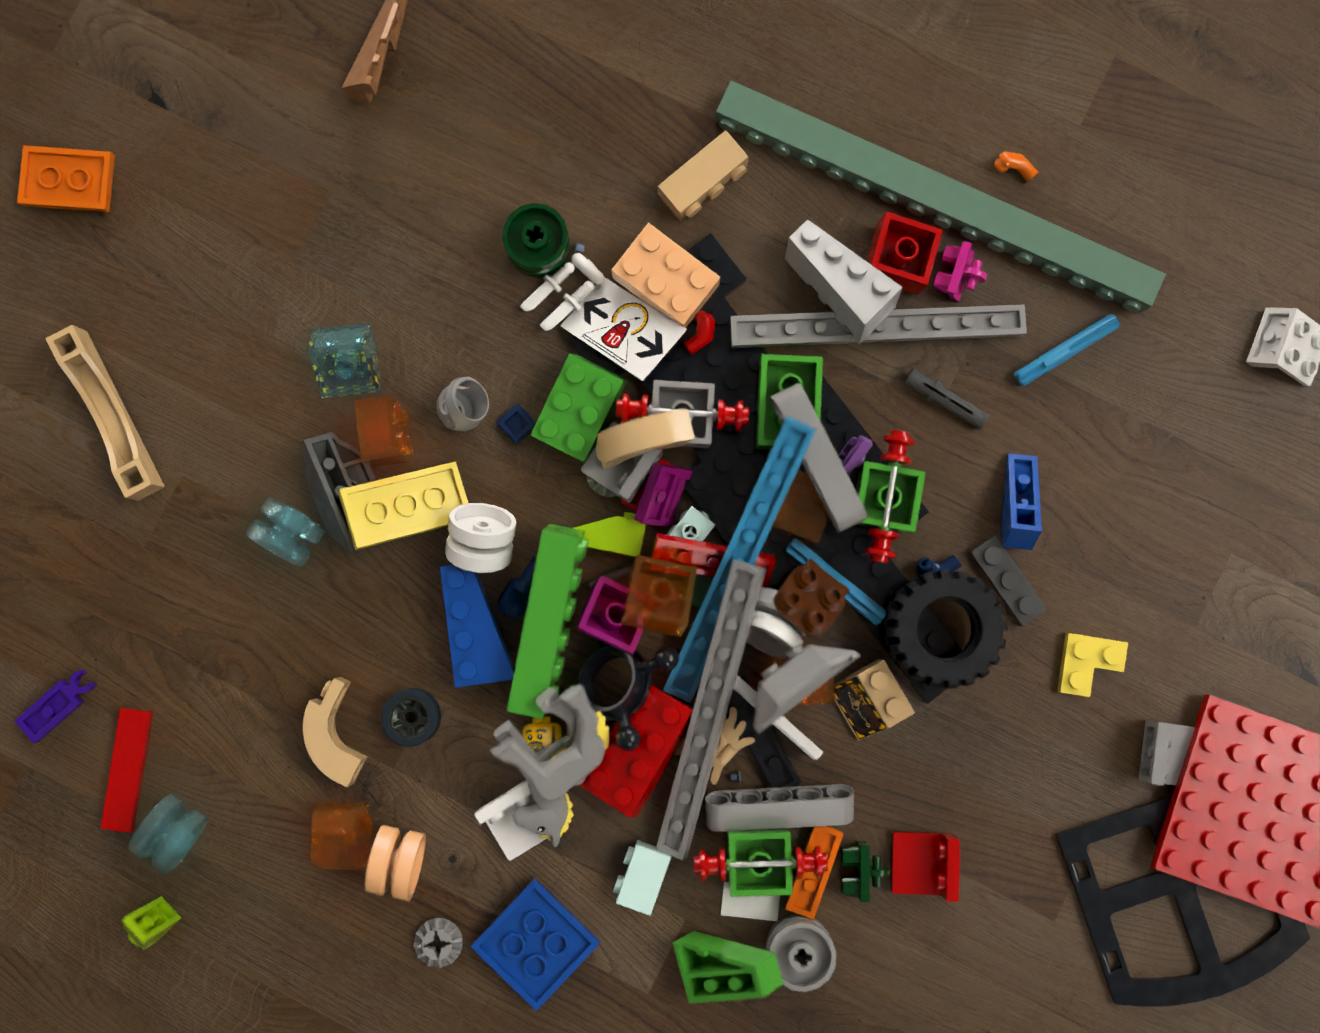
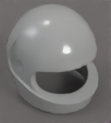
M458 377L440 393L436 402L437 414L445 427L453 431L467 432L472 430L482 422L488 412L489 399L483 386L474 378ZM459 384H467L469 387H463Z

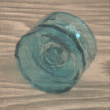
M268 496L260 511L273 525L260 519H253L245 534L273 554L292 564L304 567L312 554L309 548L298 539L309 544H318L326 530L300 510Z
M174 794L167 795L141 823L130 841L128 850L142 860L152 856L151 866L162 874L167 875L180 864L203 833L208 818L196 809L185 813V802Z

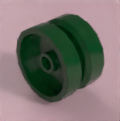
M530 203L523 205L509 215L503 226L502 240L510 261L518 271L527 276L542 278L546 274L549 276L556 273L564 266L570 254L571 242L565 221L555 209L546 204Z

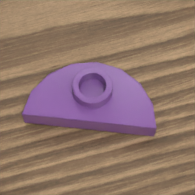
M863 435L858 436V438L852 437L838 455L842 459L841 463L848 476L855 467L859 468L862 465L866 453L873 445L871 439Z

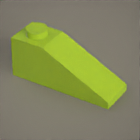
M624 512V517L615 516L574 527V529L585 531L584 539L589 540L587 548L640 558L647 524L634 520L636 514Z
M161 896L126 916L122 920L123 929L128 933L130 942L137 947H141L144 951L155 944L181 917Z

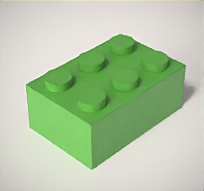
M569 354L531 436L582 462H586L597 445V434L605 430L616 407L617 399H620L628 380L577 354Z
M761 355L759 360L755 449L772 450L783 426L772 405L770 396L796 383H799L804 389L820 420L823 357Z

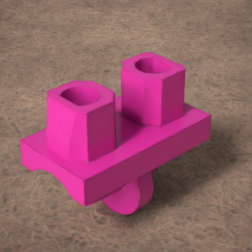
M963 241L961 247H945L942 258L943 264L955 267L952 274L938 271L933 286L935 290L948 294L950 301L959 303L966 279L965 288L968 290H974L976 282L984 283L986 281L987 274L980 270L982 261L974 260L971 268L975 251L971 250L972 243Z

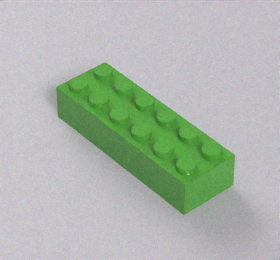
M548 524L542 530L507 712L544 719L546 713L537 705V697L549 688H554L559 692V686L554 684L555 681L558 682L564 667L565 657L560 656L561 651L564 652L565 647L568 645L571 628L566 627L567 621L570 622L571 617L574 615L577 602L576 598H572V594L580 586L583 569L578 568L579 561L582 562L583 557L585 558L589 542L588 539H584V530L555 524Z

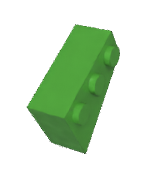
M692 931L673 942L689 1004L764 998L783 985L774 952L697 931Z

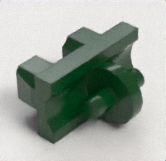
M856 841V846L841 848L842 866H856V876H841V893L846 896L858 897L860 902H870V876L872 877V887L879 888L881 887V877L890 876V868L881 866V856L879 855L872 856V866H870V846L866 845V841Z

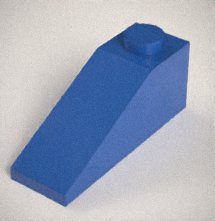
M1008 453L1006 457L1001 515L1002 547L1032 550L1042 532L1038 456Z

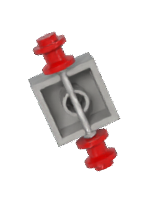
M654 380L652 405L649 404L648 407V395H643L640 401L631 400L628 394H623V400L617 399L616 418H622V423H625L629 419L646 417L647 414L650 416L674 410L688 409L695 439L678 447L710 449L712 421H716L717 418L716 430H722L725 424L734 425L736 431L741 432L742 426H748L749 407H743V401H738L735 407L725 406L724 401L718 399L716 412V409L713 408L715 384Z

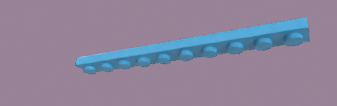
M786 417L680 651L678 665L671 671L663 691L691 703L703 675L732 563L734 560H740L752 565L755 564L816 428L792 417Z

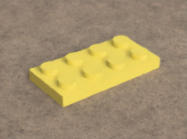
M456 461L338 491L355 550L448 526L451 511L460 505L469 504Z

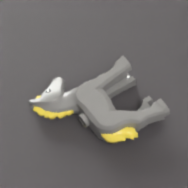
M581 684L570 687L561 696L554 688H549L537 697L536 703L544 713H553L567 723V735L537 753L510 721H506L494 731V737L500 743V746H495L491 749V752L500 760L512 763L520 769L523 776L526 777L528 788L536 801V804L520 807L513 813L515 824L519 827L535 831L540 834V838L547 837L553 847L558 846L563 833L569 828L568 823L572 822L571 817L574 816L571 810L573 804L566 792L573 786L580 785L586 776L601 764L605 750L609 745V726H605L606 717L602 716L600 711L595 713L590 707L585 690Z

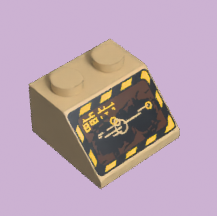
M876 659L827 688L858 741L886 730L915 713L884 659Z

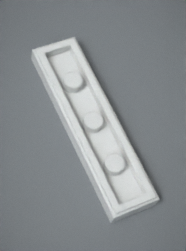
M737 675L733 689L756 708L757 692ZM781 716L772 723L813 760H817L823 754L820 748L784 716Z

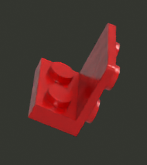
M893 832L891 891L894 894L941 895L947 902H959L960 839L953 833Z

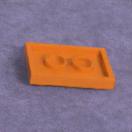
M23 145L17 203L25 207L110 213L115 155L109 151Z

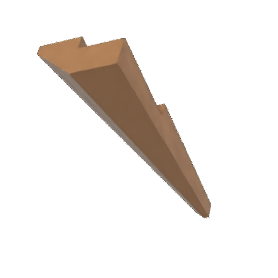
M385 0L342 86L348 99L371 103L372 96L376 95L387 49L396 50L408 0Z

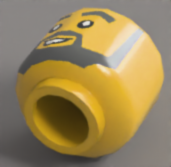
M545 716L544 719L532 717V723L523 727L522 737L537 753L546 746L561 739L562 728L560 724L551 722L550 716Z

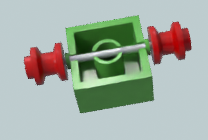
M892 430L891 435H884V441L889 444L888 453L881 455L880 460L889 463L888 465L864 461L859 467L855 490L866 510L867 519L855 525L877 528L868 529V534L873 537L872 547L866 548L864 552L870 555V561L888 564L889 558L895 559L896 554L890 550L891 542L899 538V534L895 532L905 534L916 532L926 472L901 468V465H911L912 460L906 456L907 447L914 446L915 443L914 439L909 438L910 433L905 431Z
M788 828L727 831L728 858H726V862L724 849H720L717 856H707L705 850H700V856H694V875H700L701 882H705L708 875H718L721 881H726V871H728L731 897L793 895L792 869H795L796 879H801L804 872H814L816 878H822V872L828 871L827 853H821L820 846H815L812 853H803L800 847H795L794 856H791V835Z

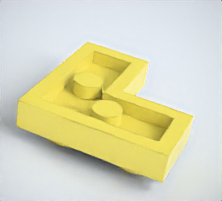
M1065 633L1057 692L1090 697L1094 668L1124 672L1128 642Z

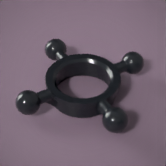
M594 638L596 641H599L600 646L582 664L578 674L577 685L581 684L584 688L590 707L595 713L600 711L602 716L606 717V721L619 723L620 730L616 737L618 746L624 751H633L640 745L641 735L635 727H632L630 717L639 711L649 695L651 673L658 669L663 671L673 670L678 665L679 655L672 647L665 646L655 653L653 659L646 661L637 651L633 655H629ZM614 658H626L632 667V682L628 692L617 704L610 707H601L595 699L593 690L594 680L598 671L606 662Z

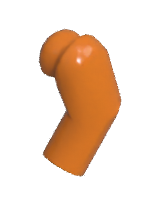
M1005 151L999 154V158L994 162L995 168L1000 173L1006 172L1009 168L1016 169L1027 182L1039 173L1028 159L1019 153Z

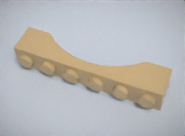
M70 325L45 338L58 365L80 394L100 431L108 452L111 471L124 497L139 501L165 488L88 332L75 325Z

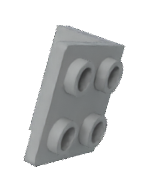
M612 422L608 429L619 424ZM595 447L581 467V471L630 504L647 479L653 463H658L662 457L663 451L661 449L632 457L613 468L603 469L602 462L597 457Z
M1145 720L1138 780L1164 786V784L1176 786L1195 727Z

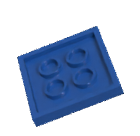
M534 878L472 943L471 948L537 1011L600 944V940L538 879Z

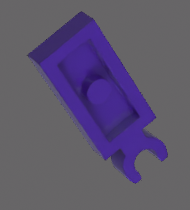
M85 670L73 673L70 678V684L66 680H60L15 720V723L33 743H39L84 703L79 696L81 693L90 692L96 687L97 683L95 681L89 682L85 687L81 685V677L87 673Z

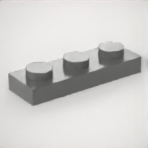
M996 535L990 537L969 552L1019 626L1026 625L1047 610L1008 552L1002 547Z

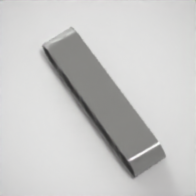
M796 383L770 396L772 405L782 425L786 417L789 416L816 428L802 459V464L837 531L841 532L867 519L866 510L802 386Z
M831 784L712 791L705 797L706 826L712 831L725 832L846 825L854 820V790L848 785Z

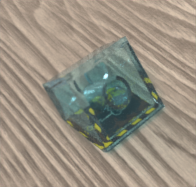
M371 323L311 330L308 352L322 398L381 392L378 351Z

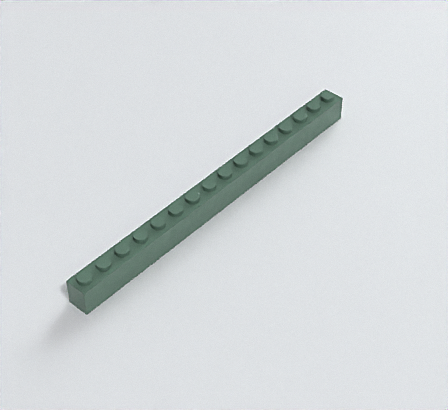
M730 81L716 111L715 122L727 132L734 133L736 131L745 135L748 141L754 144L761 145L763 143L772 147V150L778 155L785 157L790 155L799 159V162L805 167L812 169L817 167L826 171V175L832 179H844L853 183V187L859 191H871L880 195L879 198L886 203H898L907 207L906 210L913 215H925L934 219L933 222L940 227H952L960 231V234L967 239L981 240L987 243V246L994 251H1005L1014 255V258L1023 264H1035L1041 267L1042 272L1050 276L1059 275L1068 279L1069 284L1074 287L1091 289L1101 299L1118 301L1128 311L1138 313L1150 308L1166 276V273L734 81Z

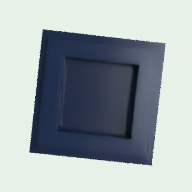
M518 403L496 422L516 446L533 431L536 424Z

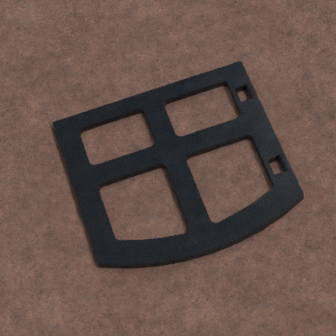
M1172 795L1056 834L1115 1004L1139 1007L1174 1006L1221 996L1271 972L1290 958L1310 939L1305 923L1275 912L1278 921V928L1248 951L1226 963H1222L1196 892L1198 884L1162 871H1157L1107 889H1100L1087 853V846L1144 825L1150 827L1157 846ZM1084 860L1089 876L1080 880L1075 862ZM1172 894L1192 947L1198 971L1194 974L1175 977L1132 978L1111 922V915L1115 912ZM1115 951L1120 966L1111 970L1106 953Z

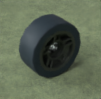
M410 688L398 691L389 697L383 706L381 722L383 730L389 739L398 745L412 747L421 745L435 735L440 727L442 715L440 705L433 695L422 689ZM410 711L414 712L417 716L415 722L405 720Z

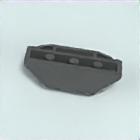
M332 432L302 441L304 479L326 531L348 553L356 551L338 491L376 481L365 454L338 439V436Z

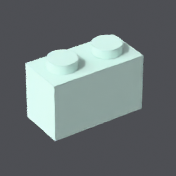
M640 840L636 841L635 847L629 846L623 864L628 865L624 876L618 875L613 889V893L618 894L616 904L651 916L671 855L656 849V846Z

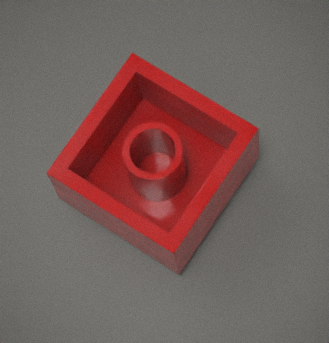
M886 211L877 223L867 262L902 286L903 291L918 295L928 285L943 230Z

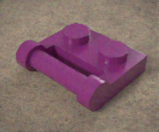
M654 462L634 520L642 524L674 526L676 521L674 515L686 480H690L693 471L679 465L672 466Z

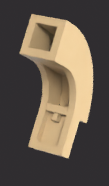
M688 409L642 417L598 433L596 454L602 462L603 469L613 468L632 457L644 453L682 446L695 439Z
M336 677L332 681L328 680L321 692V697L324 698L323 701L317 698L309 700L303 719V737L308 754L317 768L331 780L348 788L355 783L367 756L346 746L336 732V712L351 681L343 677Z

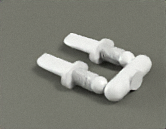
M580 253L573 254L571 258L572 263H565L563 267L552 275V278L546 274L543 277L545 282L520 306L524 311H530L539 305L554 289L559 293L562 290L559 285L569 277V274L573 273L574 265L591 281H586L572 296L566 293L563 296L565 301L540 324V327L546 331L554 328L574 308L579 312L582 309L579 304L589 295V292L594 290V284L600 285L604 281V275L589 259L587 260Z

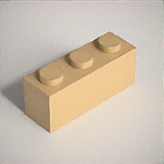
M725 130L659 184L658 195L680 221L686 216L691 218L702 208L701 203L710 197L713 200L725 189L723 185L729 180L736 181L747 171L746 166L749 156Z

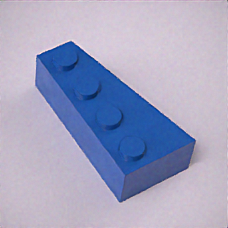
M454 565L440 566L455 688L513 680L515 667L479 573L467 571Z

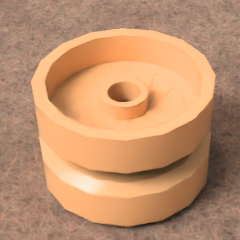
M386 825L380 827L367 867L366 893L382 896L391 885V893L394 899L407 902L412 899L424 858L426 846L425 833L409 831L401 842V834L398 828Z

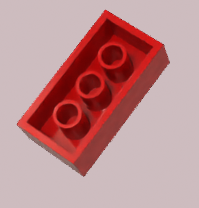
M651 683L650 692L645 703L639 711L630 717L632 727H635L641 735V743L638 748L633 751H624L618 746L616 737L620 727L619 723L616 722L609 733V745L605 750L601 764L587 775L579 786L629 818L638 817L685 737L693 708Z

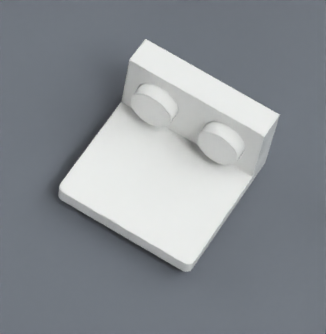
M1266 308L1246 363L1252 367L1279 368L1303 386H1311L1320 362V325L1298 308Z
M527 780L485 804L474 813L480 824L487 823L505 856L510 861L547 839V837L540 838V834L529 828L517 826L513 820V813L518 808L536 804L528 788Z

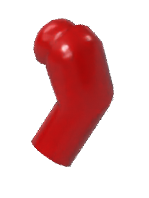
M700 311L696 314L694 319L697 324L696 334L683 343L690 355H693L710 343L714 337L715 319L707 311Z

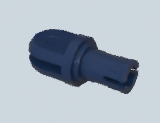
M535 556L532 557V560L519 578H511L499 597V610L507 617H519L527 609L537 560Z

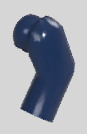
M951 555L941 563L923 557L918 560L916 571L921 576L924 573L933 571H956L962 565L955 555Z

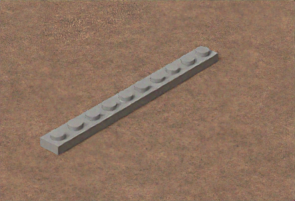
M1025 304L896 309L862 343L1024 336L1027 334ZM835 312L730 316L729 318L731 348L857 342L853 339V333L846 325L842 326L836 319L837 314Z
M734 560L731 566L656 846L657 850L682 861L688 857L766 569L740 560Z

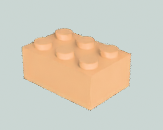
M649 222L611 270L615 281L640 300L685 328L720 283V276Z

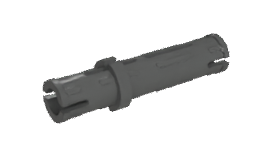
M912 368L904 381L905 385L926 396V401H934L978 430L984 426L990 414L985 413L964 398L942 386L943 382L940 380L934 381L916 370V368Z

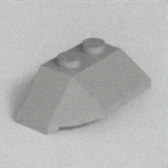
M802 644L794 647L786 654L789 658L780 666L774 663L761 673L764 679L758 685L753 727L760 734L859 657L858 653L853 650L810 644L805 647Z

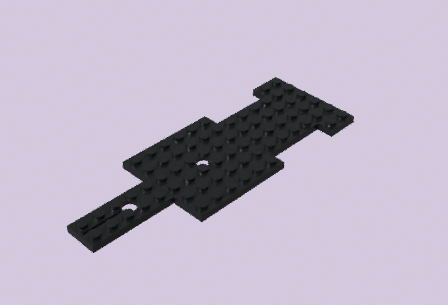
M710 233L687 250V252L720 276L718 288L700 309V311H707L713 315L715 319L714 337L710 343L693 355H690L683 343L696 334L697 324L694 317L686 327V332L643 381L639 378L637 380L651 398L653 397L654 380L715 384L713 408L716 409V412L718 399L723 400L725 406L735 407L738 401H743V407H749L748 426H742L741 432L736 431L734 425L725 424L722 430H716L717 418L716 421H712L710 449L691 448L701 462L691 469L693 471L691 478L686 480L684 486L699 508L709 515L708 518L715 524L716 530L729 545L772 451L755 449L759 360L762 354L768 353L763 347L731 348L729 318L730 316L738 315L726 301L725 297L745 283L747 279ZM576 336L570 339L583 358L620 377L628 372ZM822 376L820 422L837 455H839L844 445L852 437L858 438V436L863 435L871 439L873 443L866 453L864 461L888 465L889 463L880 460L883 452ZM801 462L760 553L774 555L776 559L769 586H761V588H771L778 591L793 570L798 566H802L785 551L786 547L795 538L811 549L884 610L889 602L893 601L896 597V591L900 587H904L908 581L890 558L888 564L870 561V555L864 553L866 548L872 547L873 537L868 534V529L877 528L853 525L841 532L837 531ZM856 467L848 476L855 489L859 468ZM805 484L814 490L815 499L810 506L799 507L793 502L792 492L796 486ZM922 502L920 503L918 520L929 512ZM851 606L891 658L889 654L891 650L884 640V636H887L886 627H883L884 619L878 625H874ZM928 606L925 607L920 614L917 624V634L921 645L928 653L939 658H949L958 655L962 651ZM894 662L925 703H930L947 689L930 686L914 680L913 677L906 675L900 669V665L897 662Z

